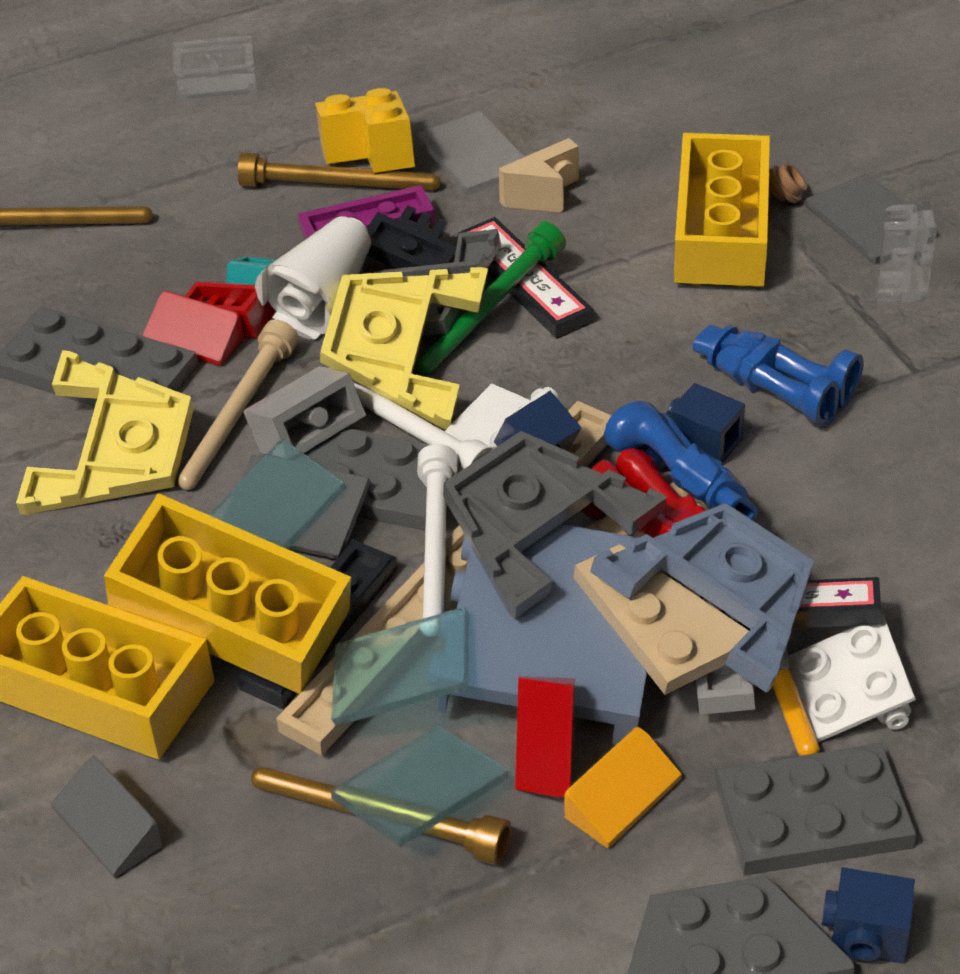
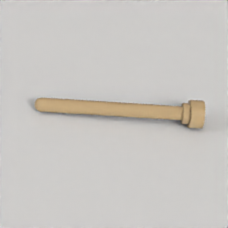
M270 320L258 336V355L180 473L178 484L182 489L191 490L195 488L273 364L282 359H287L297 346L299 336L290 324L282 320Z

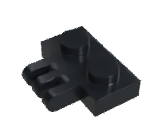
M409 205L406 206L398 221L377 212L367 227L371 239V246L367 256L395 269L452 263L455 259L457 247L441 240L447 229L448 222L439 219L432 230L428 228L432 215L423 212L416 223L413 221L416 208Z

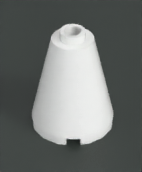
M337 217L264 268L257 277L255 289L261 304L264 306L268 301L277 311L272 318L290 324L299 336L307 339L316 340L320 334H326L342 275L359 274L370 249L371 239L366 226L355 218Z

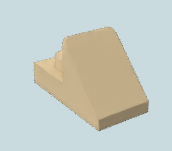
M567 138L498 168L500 204L509 208L562 212L564 210V187L579 181V146L570 138Z

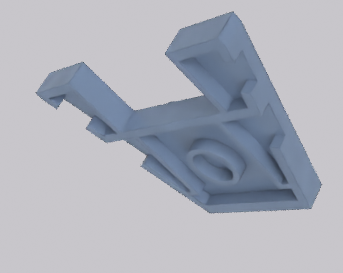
M724 503L674 523L671 530L654 538L647 534L631 540L629 548L614 554L610 549L599 553L594 557L590 572L630 599L660 570H664L683 583L685 587L695 591L722 609L732 619L750 628L751 630L731 649L725 665L767 693L772 688L778 674L780 662L787 646L791 628L814 560L730 505Z

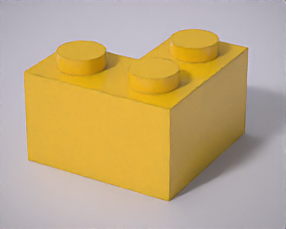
M377 88L368 91L365 96L350 98L348 95L337 94L327 97L324 102L315 103L321 150L326 164L368 158L373 173L415 167L410 118L397 91L391 92V90L386 88Z

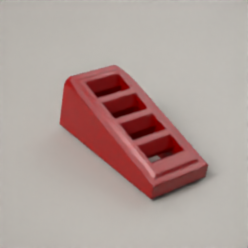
M195 282L185 294V297L202 302L208 299V304L239 313L244 337L258 339L265 325L270 320H274L272 317L277 312L268 301L264 306L261 304L255 285Z

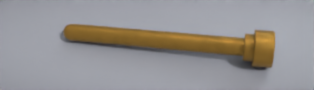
M241 152L238 161L239 186L257 187L258 183H266L267 179L399 189L422 185L423 189L428 191H435L441 185L440 177L429 173L400 171L373 173L371 169L270 163L267 158H260L259 153Z
M146 206L0 208V225L148 223L153 217L152 210Z
M265 767L256 768L251 774V783L257 789L464 845L465 851L473 853V858L477 861L499 866L509 846L511 822L503 818L486 814L482 819L474 817L468 822Z

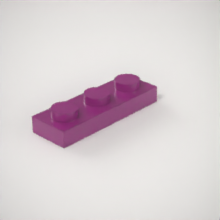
M422 185L306 211L297 215L299 228L305 240L340 216L355 218L361 221L367 228L377 212L398 221L406 206L409 205L416 208L414 222L417 223L422 213L425 212L432 215L430 224L435 223V212Z

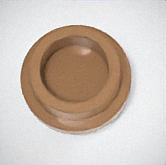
M785 162L781 166L775 165L769 170V189L781 202L787 200L796 204L802 199V192L807 189V183L802 174L792 164Z

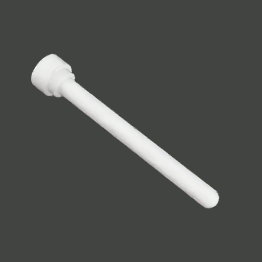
M352 380L363 407L426 444H443L451 447L456 452L458 458L457 473L494 449L477 439L460 441L391 400Z
M432 444L424 447L418 454L417 465L418 477L427 487L422 632L429 640H436L441 637L444 621L447 502L443 497L444 482L457 474L458 463L456 452L451 447L443 444Z

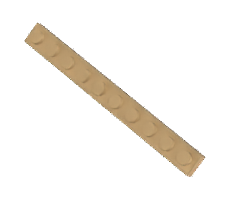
M577 401L568 412L582 428L568 452L579 456V464L587 467L607 445L604 440V431L612 415ZM460 525L446 539L444 617L446 612L453 613L457 609L458 602L451 601L453 580L456 570L466 571L468 561L461 560L465 534ZM424 563L276 718L279 733L323 756L429 640L422 632Z

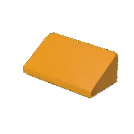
M637 726L565 792L564 817L609 849L682 779V774L653 739Z

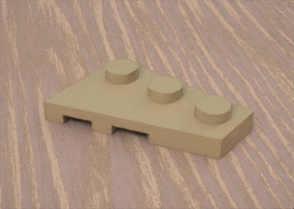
M621 544L610 548L613 554L627 549ZM595 556L575 565L573 578L664 695L724 666L731 649L749 632V630L661 571L629 599L590 572Z

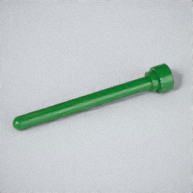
M541 221L527 235L526 250L483 293L479 312L466 310L453 324L448 334H443L417 361L416 370L419 374L423 376L430 375L538 262L553 260L565 248L566 239L554 224Z

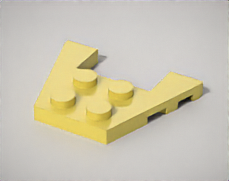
M474 267L470 268V273L448 274L447 269L430 270L429 275L403 277L402 272L342 275L320 351V362L334 370L350 373L352 380L442 429H447L452 423L460 384L412 374L430 304L435 303L478 313L488 268Z
M62 350L52 382L56 396L97 399L77 470L27 467L16 501L20 514L29 515L174 487L194 411L191 397L140 377L134 381L116 374L111 366L100 362L95 366L81 361L76 353Z

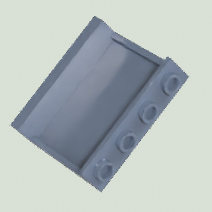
M560 524L521 552L552 580L550 595L517 619H514L506 610L464 535L461 560L468 561L466 571L456 570L451 601L458 602L456 613L446 612L440 644L448 645L445 657L435 656L430 678V688L439 690L438 712L446 713L450 695L517 707L519 676L575 678L574 717L615 724L611 744H618L638 726L647 671L579 586L573 575L576 564L619 544L629 548L631 540L638 537Z

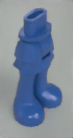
M710 324L695 338L693 343L694 352L706 356L709 365L724 372L737 384H744L752 393H755L760 388L766 389L801 411L807 420L821 426L832 422L838 407L844 408L850 402L858 387L864 367L862 355L849 350H843L836 355L829 366L816 364L782 345L778 338L766 337L764 333L749 330L739 332L738 328L733 325H728L722 329Z
M631 402L620 407L608 420L604 431V440L614 451L621 453L629 448L643 450L658 463L660 470L667 465L671 471L670 476L677 487L692 495L709 509L726 503L751 520H754L757 516L758 509L749 501V494L740 480L729 469L724 468L720 460L704 452L695 443L691 444L681 431L680 426L666 413H659V410L650 402Z

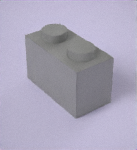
M321 366L243 411L260 453L289 462L366 416L350 373Z

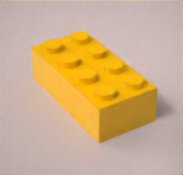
M683 133L675 234L674 283L735 285L739 287L764 286L768 235L770 136Z
M159 493L104 574L109 606L205 638L209 654L299 694L306 687L350 610V576Z
M25 576L19 579L0 603V702L160 760L215 682L207 640L205 638Z

